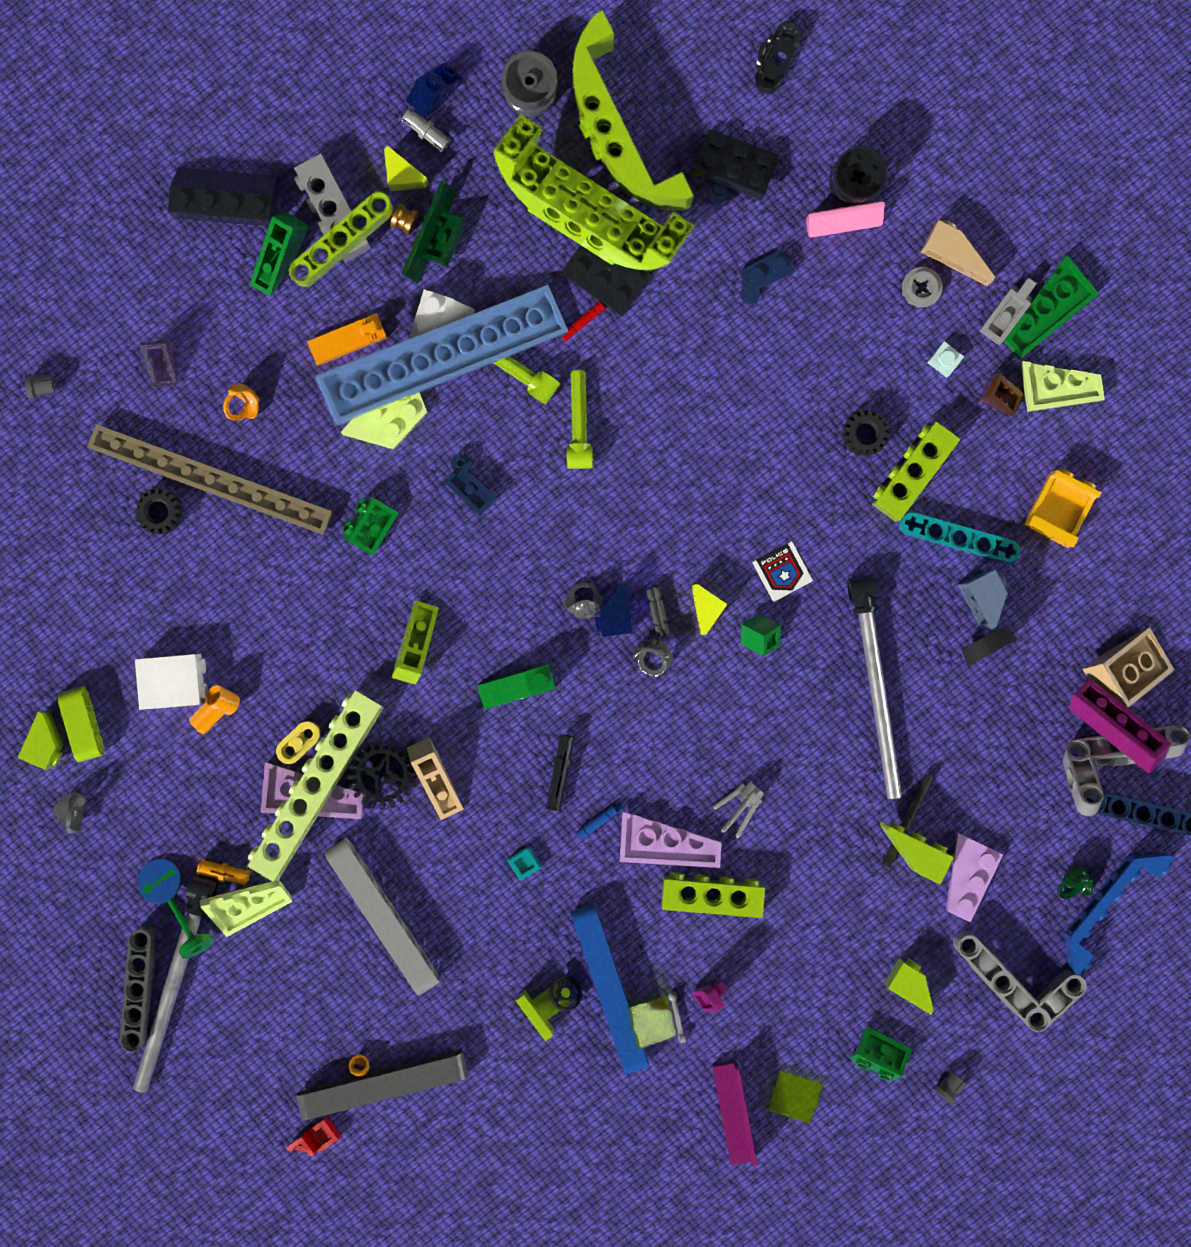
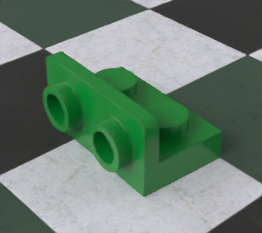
M367 494L365 498L358 502L356 506L357 512L353 519L348 520L345 524L342 537L373 556L397 517L398 512Z
M866 1027L863 1030L857 1049L851 1053L850 1059L855 1061L858 1067L865 1070L871 1069L877 1072L880 1078L892 1081L903 1076L912 1049Z

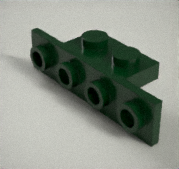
M444 181L440 182L438 189L435 191L431 206L424 217L422 227L415 238L413 248L402 271V275L417 284L428 261L448 267L467 223L463 217L449 213L457 191Z

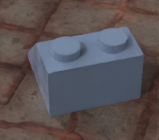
M987 570L958 584L980 629H994L997 627L1007 595L1005 589L1007 582L1000 572L997 573L996 570Z

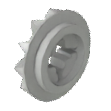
M915 268L905 276L902 282V295L906 298L908 304H912L917 308L929 307L941 296L942 281L939 275L930 268ZM928 280L925 287L928 292H921L916 296L915 293L918 287L915 284H922Z

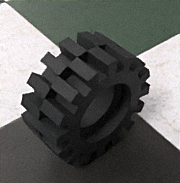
M861 410L847 419L842 428V438H844V445H847L849 448L847 449L848 451L854 452L857 456L868 457L878 453L888 443L887 439L890 436L888 433L890 428L885 423L887 420L882 418L880 413L872 412L873 410ZM861 424H869L875 430V437L870 443H863L856 436L857 428Z
M159 488L149 489L146 491L147 493H142L139 496L141 499L135 502L137 509H134V513L137 514L135 519L136 522L140 523L139 526L146 529L147 532L154 534H168L169 531L173 532L176 530L175 527L181 524L179 522L180 518L183 519L184 514H181V510H184L183 506L180 505L181 500L174 493ZM156 502H163L168 508V515L162 521H155L150 515V508Z

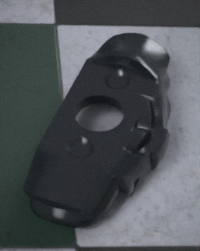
M789 21L782 22L774 34L771 33L769 38L760 46L756 64L755 86L762 93L774 94L781 85L802 38L803 31L799 25ZM776 53H783L787 57L786 62L781 66H776L772 62V57Z

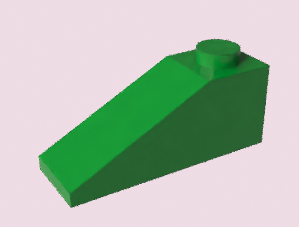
M289 213L272 216L250 282L252 287L268 296H273L302 246L308 224Z
M546 664L477 685L485 710L553 690L556 686L550 666Z

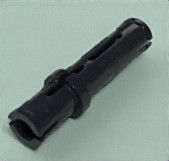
M560 734L557 754L553 756L555 764L546 805L548 810L561 811L569 765L573 763L571 755L575 737Z

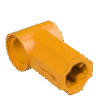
M215 685L208 691L205 699L206 702L193 714L189 721L198 732L205 734L224 714L231 715L238 709L240 698L237 694L219 685Z

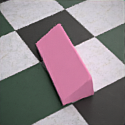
M879 201L809 213L806 218L808 236L818 237L881 226L884 218V202Z

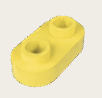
M312 721L299 724L278 744L276 749L278 759L285 764L297 762L320 740V727ZM306 729L312 730L313 736L311 738L305 736ZM288 746L294 748L295 752L293 755L287 753L286 749Z

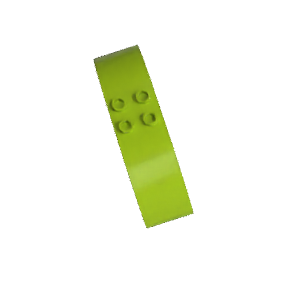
M602 10L596 13L581 34L575 50L573 83L574 98L580 116V129L585 139L590 138L592 145L590 149L595 160H601L610 178L628 196L644 205L657 209L686 210L691 207L693 194L683 174L680 173L655 186L653 185L593 62L594 59L612 51L614 48V33ZM612 153H618V154H620V155H618V156H612L611 154H612Z

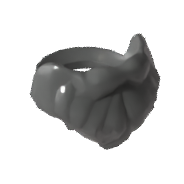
M580 582L571 588L569 598L565 599L563 603L567 611L574 614L575 617L579 619L593 618L603 608L605 597L599 594L593 584ZM587 587L592 590L594 596L592 601L582 600L576 602L574 593L579 588Z
M658 638L643 640L634 649L632 657L633 659H638L640 669L647 675H661L666 668L673 665L670 648ZM651 651L661 657L662 666L659 669H651L646 665L644 657L647 652Z
M71 792V794L61 798L52 809V812L62 825L65 826L66 832L69 834L77 833L82 828L81 821L83 819L86 797L77 792Z

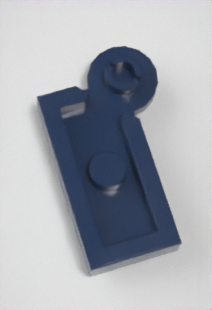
M785 249L738 272L742 282L745 284L740 291V298L744 303L754 304L760 297L759 289H763L795 272Z
M457 454L451 460V467L454 471L443 482L481 516L497 498L469 472L471 468L469 457L465 454Z

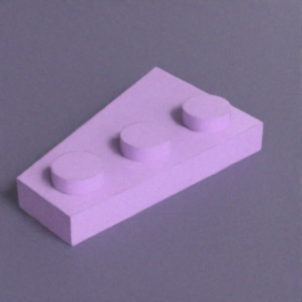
M956 832L952 876L949 882L946 910L971 922L1003 854Z

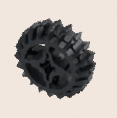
M382 741L378 742L377 750H375L372 743L368 744L369 753L361 748L359 752L362 758L356 755L352 758L358 765L350 764L348 766L349 770L355 771V774L347 775L348 780H355V783L349 785V789L358 788L359 791L353 795L354 798H358L362 794L364 798L361 804L365 805L369 799L372 801L370 804L371 809L375 808L376 802H380V810L385 809V802L389 803L390 808H394L395 802L393 799L396 798L400 804L403 803L404 799L400 794L403 793L409 796L411 792L405 787H414L415 785L408 778L415 777L416 772H408L407 769L413 766L411 762L407 764L404 762L408 759L409 754L406 753L400 757L398 754L402 750L401 747H398L395 752L391 751L393 743L388 744L387 750L383 749ZM383 756L378 767H363L364 763L370 758ZM390 758L399 765L402 777L390 771ZM385 764L384 771L388 779L384 778L378 788L379 781L375 773H379ZM360 774L372 779L374 783L373 793H370L363 786ZM395 783L400 785L399 789L394 793L380 796L382 787L385 784Z

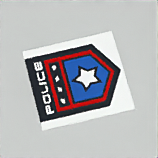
M792 541L752 562L773 602L813 581Z

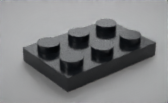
M709 129L692 174L763 201L780 155Z
M581 245L561 272V275L622 318L651 278V274L645 270L627 268L615 263L611 265Z

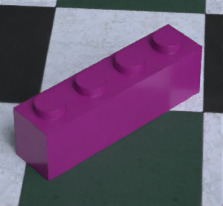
M1088 680L1073 694L1069 709L1148 774L1166 758L1172 743L1093 680Z

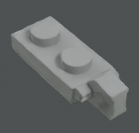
M1028 278L1020 288L1014 285L979 331L997 345H1001L1031 305L1030 302L1033 298L1029 296V293L1037 283Z

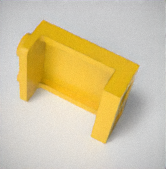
M1060 469L1059 471L1054 470L1049 473L1023 525L1070 548L1074 547L1079 538L1076 535L1094 500L1100 497L1101 492L1096 490L1097 486L1086 480L1080 482L1073 478V473Z

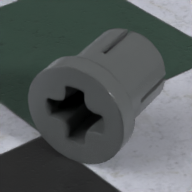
M25 374V387L29 399H36V396L56 393L55 380L52 374L37 376Z
M951 1071L940 1085H935L933 1089L953 1106L955 1098L966 1087V1084Z

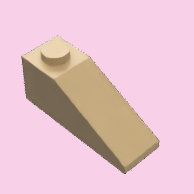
M938 220L933 226L921 253L986 286L992 283L995 276L962 231L956 229L957 226L950 221L943 220L942 222Z
M430 737L407 747L410 762L439 818L442 820L464 810Z

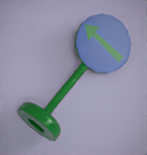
M155 859L148 862L141 869L138 876L137 886L141 896L153 904L169 903L189 939L179 949L182 959H188L201 953L214 942V939L209 933H201L194 936L173 898L181 887V874L178 867L166 859Z

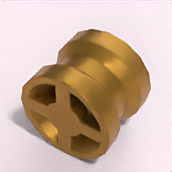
M400 203L394 211L390 226L394 229H403L405 234L410 235L417 223L419 212L416 210L410 211L406 209L405 205Z

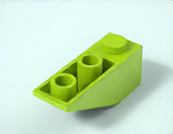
M891 821L890 825L881 822V828L909 868L941 885L954 858L946 853L948 848L936 842L931 846L925 843L927 838L915 832L908 835L904 833L905 828Z

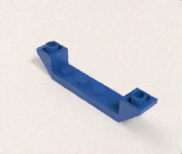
M1164 852L1126 856L1064 932L1067 966L1071 971L1079 976L1081 972L1084 973L1089 969L1094 956L1079 944L1080 941L1086 940L1090 936L1094 924L1097 921H1101L1107 915L1108 907L1112 902L1118 901L1124 894L1123 889L1129 882H1133L1139 876L1140 868H1144L1151 875L1159 878L1171 869V862L1175 858Z

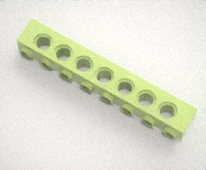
M354 691L353 695L349 693L343 701L342 707L344 709L340 716L335 715L329 724L331 731L326 738L322 737L315 748L318 751L313 760L311 758L307 760L302 769L304 775L300 781L296 780L292 784L288 792L291 794L288 801L280 804L275 813L278 816L273 825L269 824L265 828L261 836L264 840L259 847L255 846L248 857L251 860L248 867L273 882L279 881L351 763L353 756L357 753L383 710L381 705L357 691ZM352 713H359L361 718L356 726H350L348 723V718ZM344 734L347 737V744L342 748H337L335 739L338 735ZM326 756H331L334 760V765L329 770H325L322 767V760ZM317 777L320 780V788L312 792L308 784L312 778ZM303 799L307 803V809L304 813L299 814L295 810V804L298 800ZM290 821L294 829L290 835L286 836L282 832V825ZM273 843H276L280 848V853L275 858L271 857L268 853L269 846Z

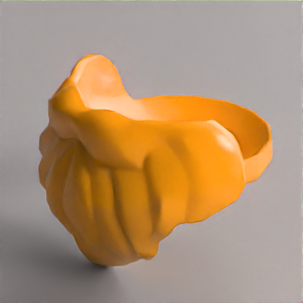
M242 383L232 384L228 388V396L223 404L226 417L233 421H241L244 418L254 419L258 414L259 397L247 385ZM237 396L246 404L239 414L232 415L229 411V402L233 397Z

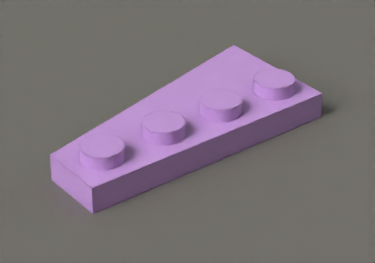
M265 762L261 813L275 814L282 802L286 803L291 796L288 792L292 784L296 780L300 781L304 774ZM312 778L309 781L308 787L312 792L320 788L319 779ZM336 785L318 816L362 819L363 805L361 801L364 796L361 794L358 798H354L353 795L356 791ZM301 799L296 802L295 810L299 814L304 813L307 809V803Z
M622 811L620 862L720 868L721 841Z

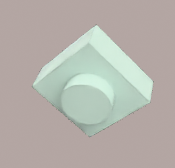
M944 341L927 363L947 378L964 356Z

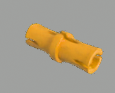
M201 859L197 867V875L217 878L218 882L224 883L229 881L247 886L250 870L231 867L229 863L225 862L218 864Z

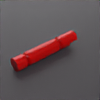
M599 301L593 308L567 328L568 332L562 336V339L567 342L577 331L579 332L596 318L598 314L602 313L605 310L603 304Z

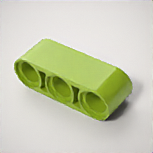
M81 686L59 692L57 696L58 704L75 760L83 762L103 756L104 745L86 687Z

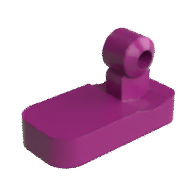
M717 980L712 986H699L692 991V995L705 1013H717L725 1007L720 997L727 993L728 988L723 980Z

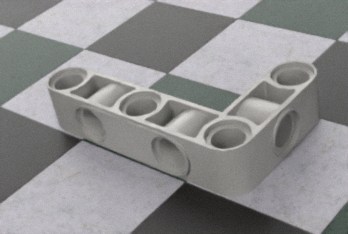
M1180 725L1153 728L1172 743L1165 759L1178 757L1184 753L1190 739V733L1186 728ZM1102 735L1070 741L1063 756V765L1078 812L1085 816L1095 815L1103 799V791L1096 767L1136 764ZM1072 754H1077L1080 757H1074ZM1085 798H1090L1094 802H1088Z
M960 931L954 936L953 945L967 961V964L1005 1005L1033 1031L1041 1032L1049 1027L1086 991L1087 986L1084 978L1071 970H1064L1050 981L1051 984L1037 997H1033L1000 960L973 934L968 931ZM966 939H972L971 947L963 950L961 947L962 942ZM1006 976L1005 983L1002 986H996L997 978ZM1076 978V985L1068 989L1067 984L1069 980ZM1040 1013L1038 1021L1031 1023L1030 1018L1032 1014Z

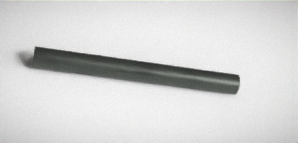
M928 774L924 775L900 824L905 828L904 833L906 834L934 777ZM892 842L882 861L883 865L890 868L898 853Z

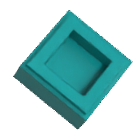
M529 846L507 859L520 881L542 868Z

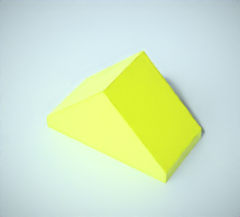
M389 146L384 149L387 182L390 191L426 188L429 185L427 177Z
M691 585L700 634L704 635L709 632L727 604L700 585Z

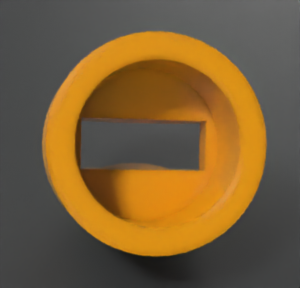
M356 1055L351 1058L349 1069L352 1075L363 1077L368 1073L370 1065L365 1056ZM354 1065H356V1066H358V1067H360V1068H362V1069H364V1070L361 1071V1070L356 1069V1068H353V1067H354Z

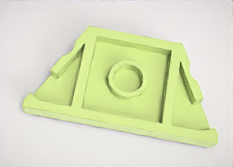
M419 392L412 395L409 400L352 419L341 433L347 437L395 450L428 412Z

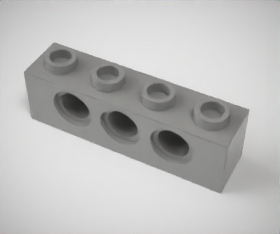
M319 154L294 167L298 174L294 179L300 190H306L310 198L306 199V202L312 213L318 212L321 220L317 223L325 235L352 211L325 159ZM319 182L325 183L323 191H313L315 184ZM332 204L337 206L334 214H325L327 206ZM356 221L355 228L361 229L358 222ZM347 235L345 237H337L336 245H344L348 239ZM367 239L363 240L343 258V261L347 262L370 250L371 247Z

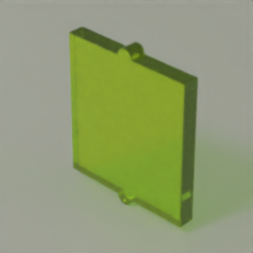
M667 995L628 1008L632 1022L631 1030L634 1031L638 1049L676 1036L672 1020L674 1015L670 1011Z
M780 1070L776 1085L772 1087L773 1094L768 1110L810 1124L814 1109L819 1105L817 1100L822 1083Z

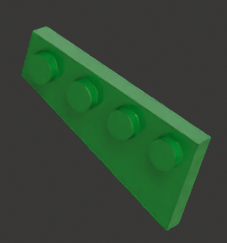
M1068 256L1063 258L1032 300L1026 312L1004 340V343L1018 360L1099 295Z

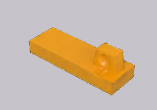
M376 313L309 340L307 343L316 365L320 366L387 338V335Z

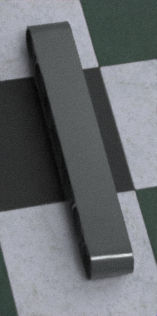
M453 1051L367 1073L363 1077H351L304 1089L295 1095L301 1119L308 1120L466 1079L469 1074L463 1051Z

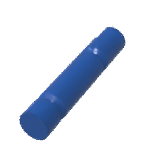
M619 802L614 806L612 805L587 823L584 828L582 827L576 831L577 835L581 840L584 839L588 834H591L609 821L610 818L623 811V807Z

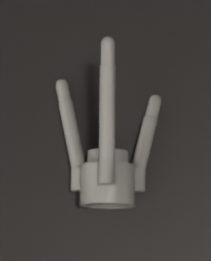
M750 781L746 786L741 783L736 790L713 805V809L716 810L741 794L738 798L743 803L721 829L725 833L748 806L750 810L739 827L736 838H740L755 810L763 802L760 799L765 795Z

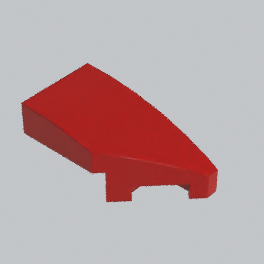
M326 1116L288 1144L286 1149L291 1152L294 1150L307 1152L309 1156H314L316 1152L320 1153L338 1141L342 1135Z

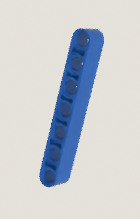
M593 903L572 910L571 916L624 1073L627 1075L650 1067L596 905Z

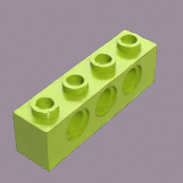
M934 422L930 426L926 424L918 434V437L921 439L915 446L911 444L903 454V457L906 459L901 466L896 464L888 474L889 482L886 486L881 484L872 496L875 498L872 505L895 522L902 519L961 440L938 422ZM925 444L933 446L934 455L932 457L924 454L923 447ZM910 464L918 466L919 475L917 477H912L909 474L908 467ZM895 484L903 486V497L899 498L894 495L893 487Z
M670 872L669 876H663L661 907L662 910L763 918L765 887L763 884H759L760 880L744 879V882H734L732 877L721 876L719 880H710L708 875L696 874L694 878H686L683 873ZM684 887H693L695 889L694 895L690 898L683 897L681 891ZM712 888L720 891L719 897L715 900H710L706 897V893ZM735 891H743L745 896L742 901L734 902L731 899Z

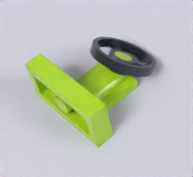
M561 975L556 977L551 982L550 987L534 999L529 996L526 990H523L517 995L516 1002L546 1042L554 1036V1028L548 1019L561 1010L569 1011L576 1008L582 1000V988L574 977ZM565 978L575 984L578 996L572 994L571 988L566 985ZM569 999L576 1001L572 1007H566L571 1003Z

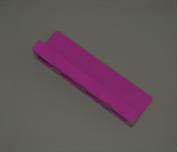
M737 1060L713 1064V1073L731 1165L752 1162L753 1167H757Z

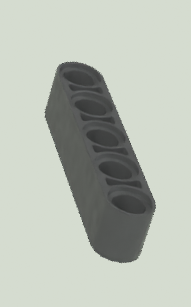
M142 925L129 935L120 1033V1045L127 1052L139 1050L149 1037L157 946V932L149 925ZM139 933H144L147 936V944L139 941ZM137 958L144 960L146 965L144 969L137 966ZM134 983L142 985L143 993H138L134 989ZM132 1008L140 1010L141 1018H136L132 1014ZM130 1033H134L139 1037V1043L131 1040Z

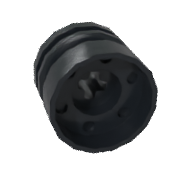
M857 146L848 149L838 158L830 171L829 186L831 193L837 201L846 206L869 203L882 191L887 181L888 170L885 160L879 152L870 147ZM853 174H854V176H860V177H861V180L859 181V184H858L857 181H855V182H852V181H851V178L853 177Z

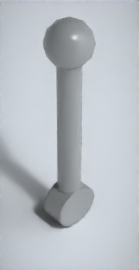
M673 991L668 994V998L672 1001L678 1039L681 1044L685 1043L686 1040L676 1001L678 995Z

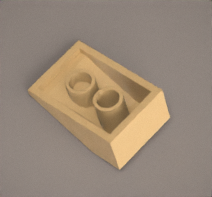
M1149 627L1100 655L1084 667L1083 671L1089 680H1093L1128 708L1173 672L1174 668Z

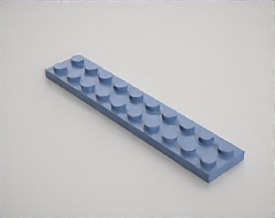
M546 285L319 374L315 379L337 426L566 334L568 329L551 290Z

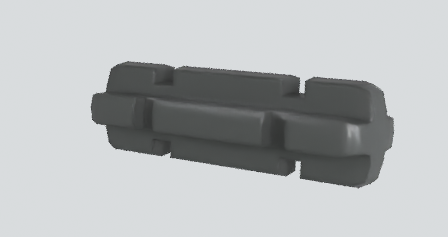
M660 588L647 589V596L651 601L649 605L653 623L656 624L654 626L656 635L669 634L668 624L665 623L667 619L663 601L660 600V597H662Z

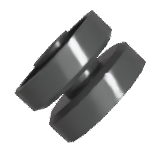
M523 51L512 56L505 64L501 75L504 97L509 107L517 114H522L526 117L539 116L547 112L554 105L558 95L557 72L552 61L544 54L535 51Z

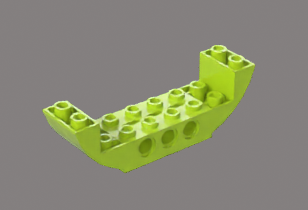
M522 114L517 118L494 148V155L503 178L515 195L526 205L528 212L611 265L615 263L627 268L652 270L661 268L671 262L695 225L674 212L664 226L660 225L537 146L543 128Z

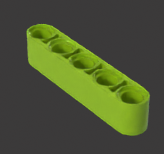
M376 192L364 200L290 265L289 274L291 278L301 287H309L391 217L393 206L388 196L384 193ZM385 202L386 208L383 211L377 212L374 210L376 203ZM358 219H367L365 227L361 229L355 228V222ZM347 235L348 239L344 245H336L335 241L338 236ZM322 251L328 252V258L324 262L316 261L318 253ZM301 268H308L309 273L307 277L298 279V271Z

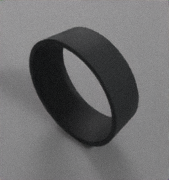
M1005 625L966 646L961 651L967 666H970L1014 642L1017 638L1008 626Z

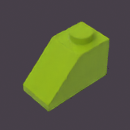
M44 710L37 713L18 756L19 759L44 770L57 766L63 755L60 752L63 743L51 712Z
M899 958L884 984L889 990L931 1015L934 1010L926 977L920 971L921 966L909 958L907 961Z

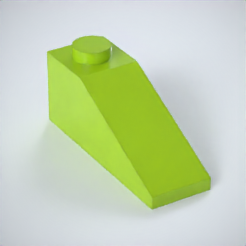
M415 600L398 652L392 678L416 685L422 674L439 607Z

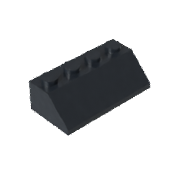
M178 168L170 185L168 213L175 219L269 227L272 216H276L279 177Z

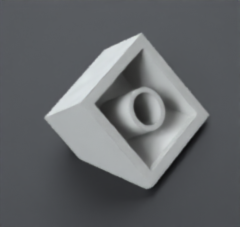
M424 290L409 339L474 314L475 309L449 297Z

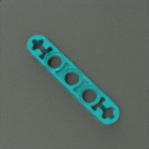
M911 512L905 514L899 521L900 530L908 536L1000 562H1013L1020 555V547L1013 540ZM913 517L915 523L922 525L924 524L923 520H926L927 523L923 528V535L920 534L922 529L917 527L909 531V526L905 524V521ZM932 524H938L942 528V534L938 538H933L929 534V527ZM958 530L963 531L966 535V541L962 545H958L953 541V534ZM981 537L987 538L990 542V548L985 552L980 551L977 547V542ZM996 540L999 541L998 547L1005 548L1008 544L1011 545L1010 550L1014 551L1013 555H1008L1005 558V553L1001 551H995V555H992L996 548Z

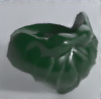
M1077 863L1070 864L1067 867L1069 872L1065 874L1057 888L1059 897L1068 899L1080 892L1084 895H1091L1094 881L1088 870ZM1064 886H1066L1067 888H1073L1066 892L1062 891Z

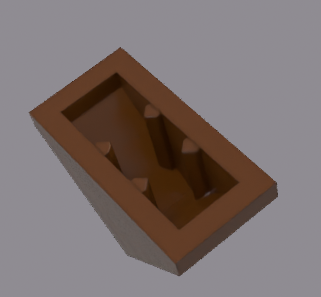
M996 373L988 378L978 400L1014 417L1025 394L1002 374Z

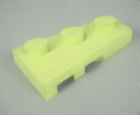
M1026 361L1020 362L1027 412L1105 400L1102 377L1099 374L1060 369L1049 365L1043 366Z
M279 880L278 882L272 881L200 900V907L223 934L228 937L293 901L291 894Z

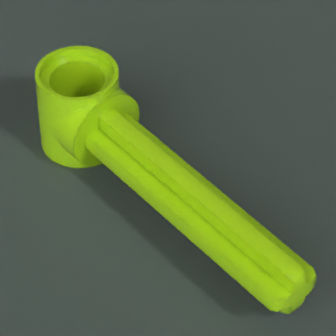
M510 356L494 362L495 365L527 385L528 393L545 405H547L560 385L556 379L547 373L539 371L536 374Z
M583 370L571 371L572 444L567 446V468H593V447L587 443L586 373Z

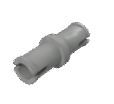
M409 108L402 117L401 121L419 134V138L422 140L426 139L438 148L440 152H443L450 144V138L435 128L432 121H426L412 108Z

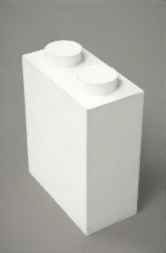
M201 654L135 659L139 710L201 705L205 703L208 686L203 681V674L206 673L205 659L201 658Z

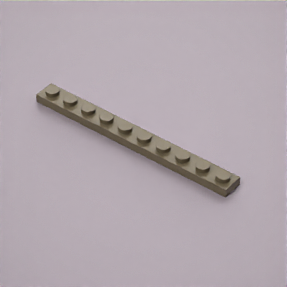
M95 424L87 448L322 535H325L333 511Z

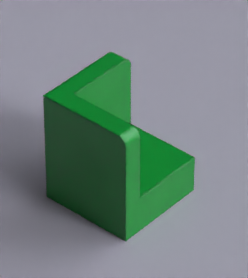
M757 614L741 624V644L748 649L765 656L780 646L781 625Z

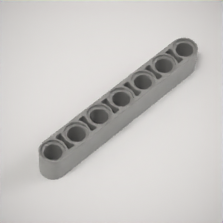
M344 838L326 850L324 854L329 864L417 995H422L440 983L441 979L436 969L352 843L347 838Z

